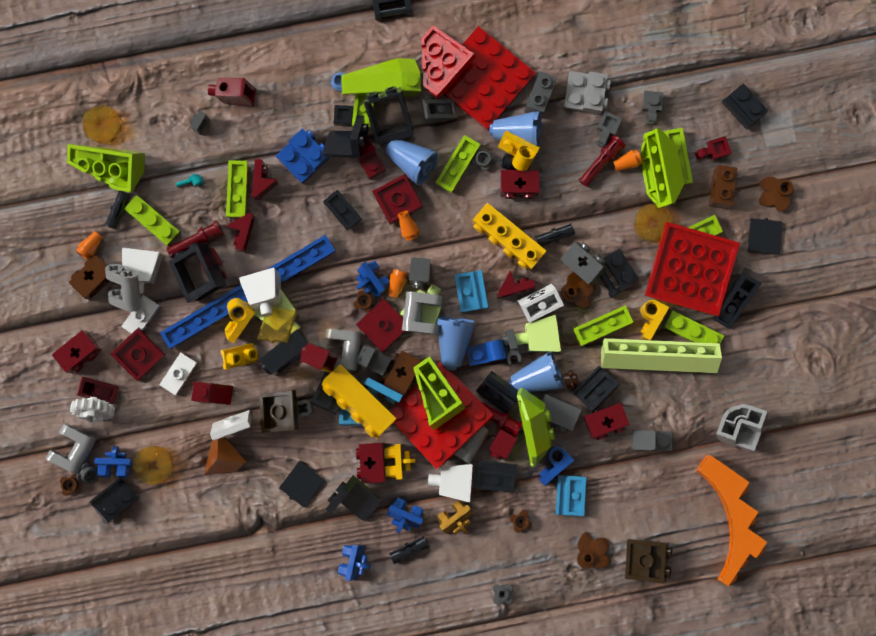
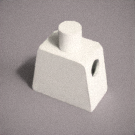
M122 248V265L137 271L140 294H143L144 283H155L163 254L155 251Z
M275 268L240 277L239 279L249 305L254 310L260 309L262 317L272 316V306L281 303L280 273Z
M473 465L442 466L440 475L429 474L428 486H439V495L470 502Z

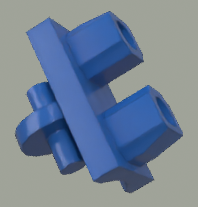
M365 261L357 269L360 275L356 277L359 281L356 288L358 290L364 288L366 293L371 291L375 298L384 292L390 282L386 276L377 279L375 273L380 270V267L376 261L368 264Z
M114 446L112 452H106L105 456L112 458H95L94 464L98 466V476L101 478H109L111 468H117L116 476L118 478H129L130 470L135 467V463L131 462V459H120L126 458V452H120L119 446Z
M397 498L394 504L390 505L387 515L393 518L391 524L398 526L396 532L400 533L401 529L409 531L411 526L419 529L423 521L421 518L423 509L413 506L411 513L404 511L407 502Z
M364 545L343 546L342 556L350 558L348 564L341 563L339 565L338 574L344 576L345 580L357 581L359 575H364L365 568L371 569L372 564L366 563L368 556L363 555Z

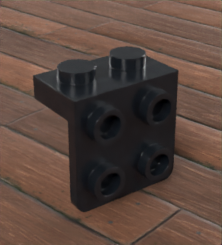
M356 116L352 131H330L323 150V156L331 158H360L369 131L368 124H365L364 116Z
M353 475L347 483L343 481L336 489L338 494L334 492L327 500L330 504L325 510L332 514L341 503L362 521H366L381 504L382 499Z

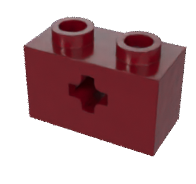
M501 170L500 196H504L505 199H515L516 196H523L524 199H534L535 196H538L539 170ZM518 181L523 185L521 189L516 185Z
M81 330L55 351L52 356L66 373L75 374L84 367L83 364L85 362L95 359L99 355L98 352L101 348L87 331ZM76 350H80L79 357H76Z
M307 343V346H304L301 351L300 361L317 369L332 372L339 354L321 346Z
M621 403L583 416L590 438L596 437L597 440L608 437L607 433L614 431L615 434L626 430L625 426L630 425ZM604 418L610 419L611 422L608 424L609 427H607V425L603 426L602 422L605 421Z
M383 443L359 444V448H356V460H360V468H357V479H361L362 483L385 482ZM369 457H372V461L376 462V464L372 465L371 469H369V465H365V461H368Z

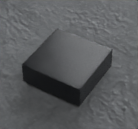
M334 105L333 124L352 126L354 107Z

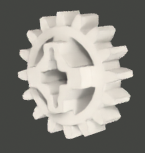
M97 397L82 398V400L76 399V401H72L70 408L72 415H77L79 419H84L91 423L103 421V419H112L115 407L112 404L97 399Z

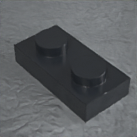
M338 190L323 201L347 231L362 220L360 215Z

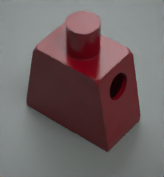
M218 78L216 85L209 84L208 95L215 96L224 104L254 107L256 88L245 78Z

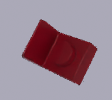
M366 138L361 157L357 159L370 180L386 171L379 159L374 146Z
M255 159L252 189L254 200H260L278 185L276 179L264 178L267 177L268 166L265 165L263 159Z
M248 213L226 225L229 230L240 232L239 235L235 236L234 245L236 246L235 249L242 253H246L256 218L252 213Z
M510 270L497 294V299L534 289L536 287L534 279L528 280V278H523L517 281L518 284H515Z
M81 376L76 396L84 398L97 397V399L104 400L113 405L119 386Z
M194 382L191 401L231 405L233 386Z

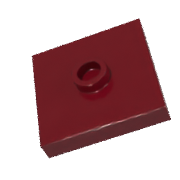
M406 174L372 191L390 225L399 221L398 214L400 212L408 211L411 215L423 208Z
M384 298L356 324L382 353L405 332L402 331L403 318Z
M140 327L110 353L137 382L166 355Z

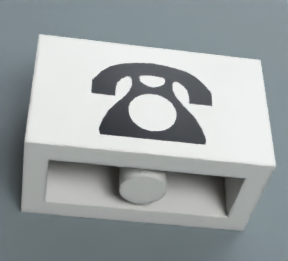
M552 284L518 300L529 323L564 306L556 288Z

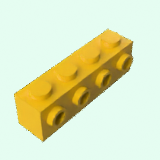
M489 203L485 204L472 221V224H474L473 228L480 234L485 233L493 245L501 246L503 248L502 252L509 258L513 256L518 260L517 264L524 270L529 269L531 271L546 252L543 247Z
M341 364L323 380L324 392L329 396L332 395L337 400V404L343 410L346 409L356 423H361L369 436L378 439L396 420Z

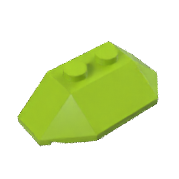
M657 128L643 135L644 141L640 156L643 162L641 167L647 195L656 203L658 208H663L676 202L685 183L677 146L660 128Z
M519 388L517 400L531 468H534L550 449L552 440H555L554 429L550 428L551 412L547 410L546 404L524 388Z

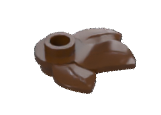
M766 177L759 181V185L765 190L760 196V205H775L778 212L785 210L789 206L790 196L794 192V186L791 181L786 179L778 180L775 177ZM781 186L786 188V192L781 191Z
M573 272L567 277L566 285L561 288V298L566 302H573L579 308L589 307L591 302L588 296L594 293L596 285H588ZM568 290H571L573 295H570Z
M588 532L580 536L577 543L579 550L577 562L579 566L584 569L592 567L601 569L606 567L611 561L605 555L608 550V540L606 538L593 540ZM586 555L590 557L589 562L585 561Z

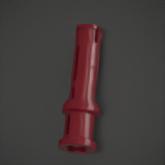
M613 135L608 145L601 149L599 157L582 177L578 179L582 185L588 187L606 164L616 158L615 155L620 149L625 148L626 144L619 137Z
M214 220L213 224L205 228H199L197 233L167 247L166 250L173 259L175 254L187 251L191 244L197 242L208 244L211 239L219 235L223 236L224 232L219 222Z
M481 402L494 415L491 421L496 423L499 429L503 428L512 433L513 437H516L522 426V421L518 422L509 417L508 413L502 414Z

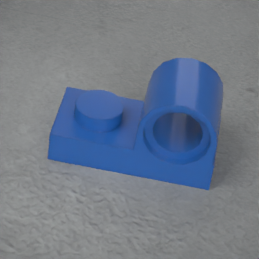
M503 339L469 346L466 350L469 366L507 359Z
M552 447L547 452V459L552 467L549 468L547 466L539 473L541 477L538 478L544 486L574 461L561 447ZM556 450L562 454L559 461H554L552 458V453Z

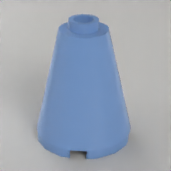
M540 111L494 120L493 124H490V135H493V139L501 141L504 132L508 131L540 147L541 141H537L540 135H542Z
M400 139L387 142L385 146L386 155L417 185H422L429 179V171L431 169L435 170L439 160V154L434 150Z
M438 317L437 325H440L438 338L441 363L445 366V369L457 370V367H461L475 322L465 318Z
M551 351L511 375V380L508 381L517 390L524 388L529 393L564 388L559 367L553 362L555 357Z

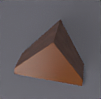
M225 437L213 440L204 475L237 472L246 461Z

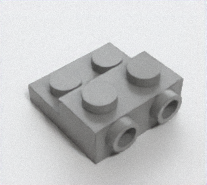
M569 71L563 109L600 115L602 109L606 110L608 98H604L605 91H609L610 80H607L608 74L590 71L588 74Z

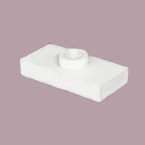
M144 295L140 299L141 308L131 312L121 326L131 334L138 327L144 331L160 308V305Z
M180 353L159 385L177 395L198 363Z

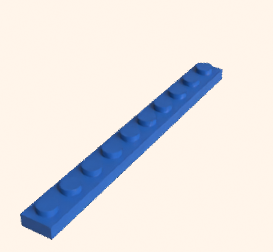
M324 235L268 269L275 268L280 273L282 284L336 251L327 236ZM242 285L161 331L160 334L168 348L173 349L229 315L227 304L231 299L239 298L248 302Z

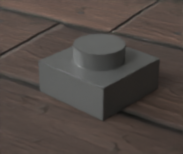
M199 110L198 114H195L191 119V129L201 135L209 121V117Z

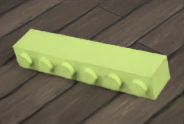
M604 338L601 349L602 368L717 373L722 360L719 343Z

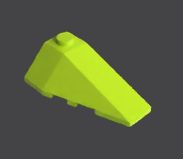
M396 58L341 76L342 95H367L374 91L381 93L392 86H396V88L401 87L404 96L416 97L421 92L420 70L415 59Z
M67 144V163L84 173L94 176L96 180L108 184L114 190L133 192L145 170V153Z

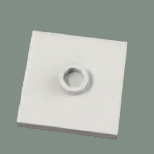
M250 410L213 423L210 432L212 440H217L250 428L252 418Z

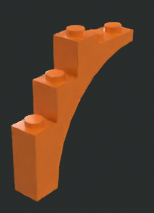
M706 455L696 469V472L705 478L717 492L726 511L730 532L729 551L725 565L717 580L729 586L738 578L737 573L740 568H744L748 563L749 555L757 558L764 553L767 541L748 529L749 526H753L756 522L758 511L739 499L740 496L743 497L749 489L747 486L750 482L711 455Z

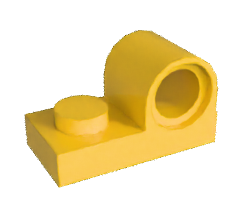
M508 131L504 132L498 148L514 156L512 164L520 171L528 170L540 148Z
M239 298L231 299L227 304L229 316L233 321L227 324L225 334L227 340L232 343L236 341L255 314V310L249 303ZM235 308H242L240 312H233Z
M649 300L641 306L640 313L642 317L650 321L649 324L646 322L640 331L643 333L641 339L651 340L669 309L668 306L656 300ZM648 305H652L655 308L654 315L647 312Z

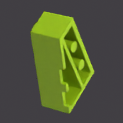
M430 356L414 367L429 426L436 430L466 407Z

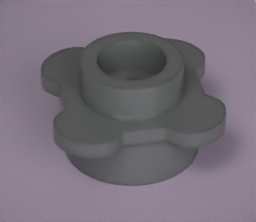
M478 149L476 157L472 159V164L486 171L489 169L490 162L494 160V156L484 151V149Z
M88 463L83 464L80 473L76 476L77 480H83L87 484L93 483L98 477V467H92Z
M496 584L493 586L492 590L495 596L493 601L495 604L500 602L509 604L512 602L510 595L511 585L499 586Z

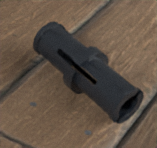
M118 191L114 204L110 206L111 211L104 224L105 226L117 229L122 214L124 215L125 213L124 208L130 194Z
M570 223L557 229L552 228L551 231L536 235L535 238L537 243L543 246L552 242L557 243L560 239L575 235V231Z
M422 536L411 543H405V546L390 552L389 555L393 563L396 564L405 558L414 557V554L429 548L426 538Z

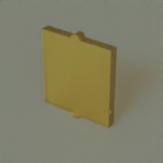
M282 307L280 309H272L273 315L264 317L257 339L271 341V343H288L297 312L296 310H285Z

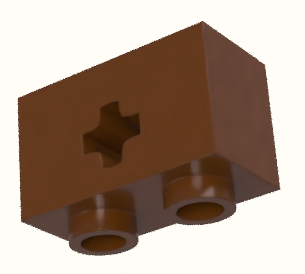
M718 165L713 170L709 207L728 209L733 205L738 168Z
M92 256L85 262V266L81 270L76 271L71 276V280L68 283L84 299L90 301L110 281L106 278L105 267L108 264L99 256ZM91 273L93 274L92 276L94 277L93 280H90L91 277H90L89 275H90Z
M401 351L400 354L396 353L391 362L394 364L392 370H387L382 379L385 381L384 386L405 396L415 377L414 367L422 361L404 351ZM403 367L405 368L406 376L402 375L399 378L396 371L397 369L401 370Z

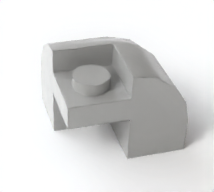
M746 404L733 406L724 413L716 437L731 447H739L755 453L765 426L768 411Z

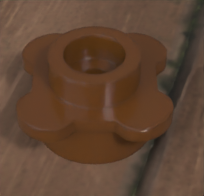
M359 291L354 307L370 312L375 296Z
M570 370L569 373H564L566 387L576 389V385L579 384L577 373H573V370Z
M76 474L60 479L63 495L68 496L70 493H79L81 491Z
M522 510L519 514H512L510 516L515 532L520 533L521 530L532 527V522L527 517V511Z

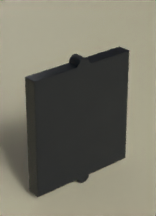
M750 218L747 251L760 252L762 255L765 253L779 254L782 221L768 220V218Z
M299 461L279 489L290 496V500L293 499L302 507H305L325 480L316 474L314 469L308 468Z

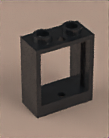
M396 86L385 89L384 92L378 93L374 91L364 97V106L377 145L414 135V128L401 87L396 88ZM398 96L406 124L380 131L372 103Z
M199 242L191 244L187 251L175 254V258L169 261L187 303L198 302L227 285L209 245L200 244ZM195 254H197L209 280L208 283L195 289L183 263Z
M296 329L260 358L262 361L260 366L267 374L278 376L301 357L300 354L303 347L307 346L309 342Z

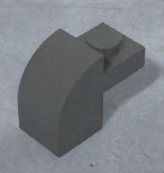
M364 345L356 363L384 377L393 359Z

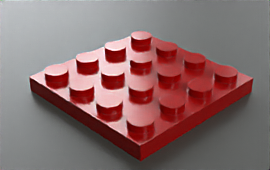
M478 26L462 44L473 52L476 58L443 95L449 100H453L455 105L488 131L490 124H493L494 120H497L535 76L536 72Z
M665 222L644 296L719 316L740 242Z
M441 362L437 367L466 407L464 410L436 430H433L429 426L418 384L401 399L400 403L397 402L389 410L396 418L394 424L437 470L494 417L450 370L445 369Z

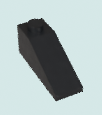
M745 267L725 297L719 316H714L713 320L730 329L762 284V276Z

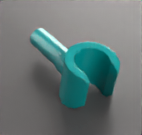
M192 174L188 179L176 182V186L179 187L193 183L194 187L203 184L204 181L200 175Z

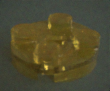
M95 106L83 115L82 125L84 133L96 143H111L117 138L116 136L119 134V131L121 132L122 120L119 114L109 106ZM102 120L104 122H107V124L104 125V129L98 127V124Z
M656 204L646 205L636 214L634 230L643 240L659 242L665 222L672 223L671 214L665 207L658 208ZM651 218L657 220L656 228L649 226Z
M149 446L138 452L132 468L136 477L141 482L155 485L166 481L173 472V459L165 448ZM156 460L158 462L156 464L158 468L157 470H151L149 468V462H154Z

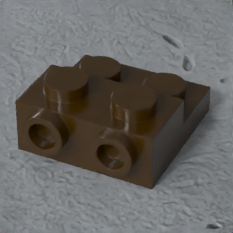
M296 390L259 394L262 433L299 430Z
M627 539L625 579L658 583L667 582V579L671 578V567H668V559L672 558V547H669V542Z

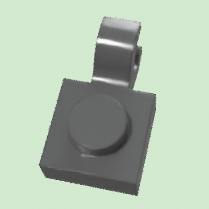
M644 91L642 111H647L646 124L654 125L657 113H661L663 92Z
M607 111L604 112L597 128L602 133L596 145L604 147L608 136L616 134L622 120L621 117Z
M514 330L505 331V336H502L504 346L508 347L510 351L506 361L508 364H511L510 358L514 355L517 357L518 362H521Z

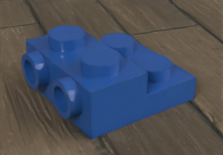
M303 128L276 155V158L302 184L330 159L323 156L325 146L322 143L318 145L314 141L316 137L310 130L305 132Z

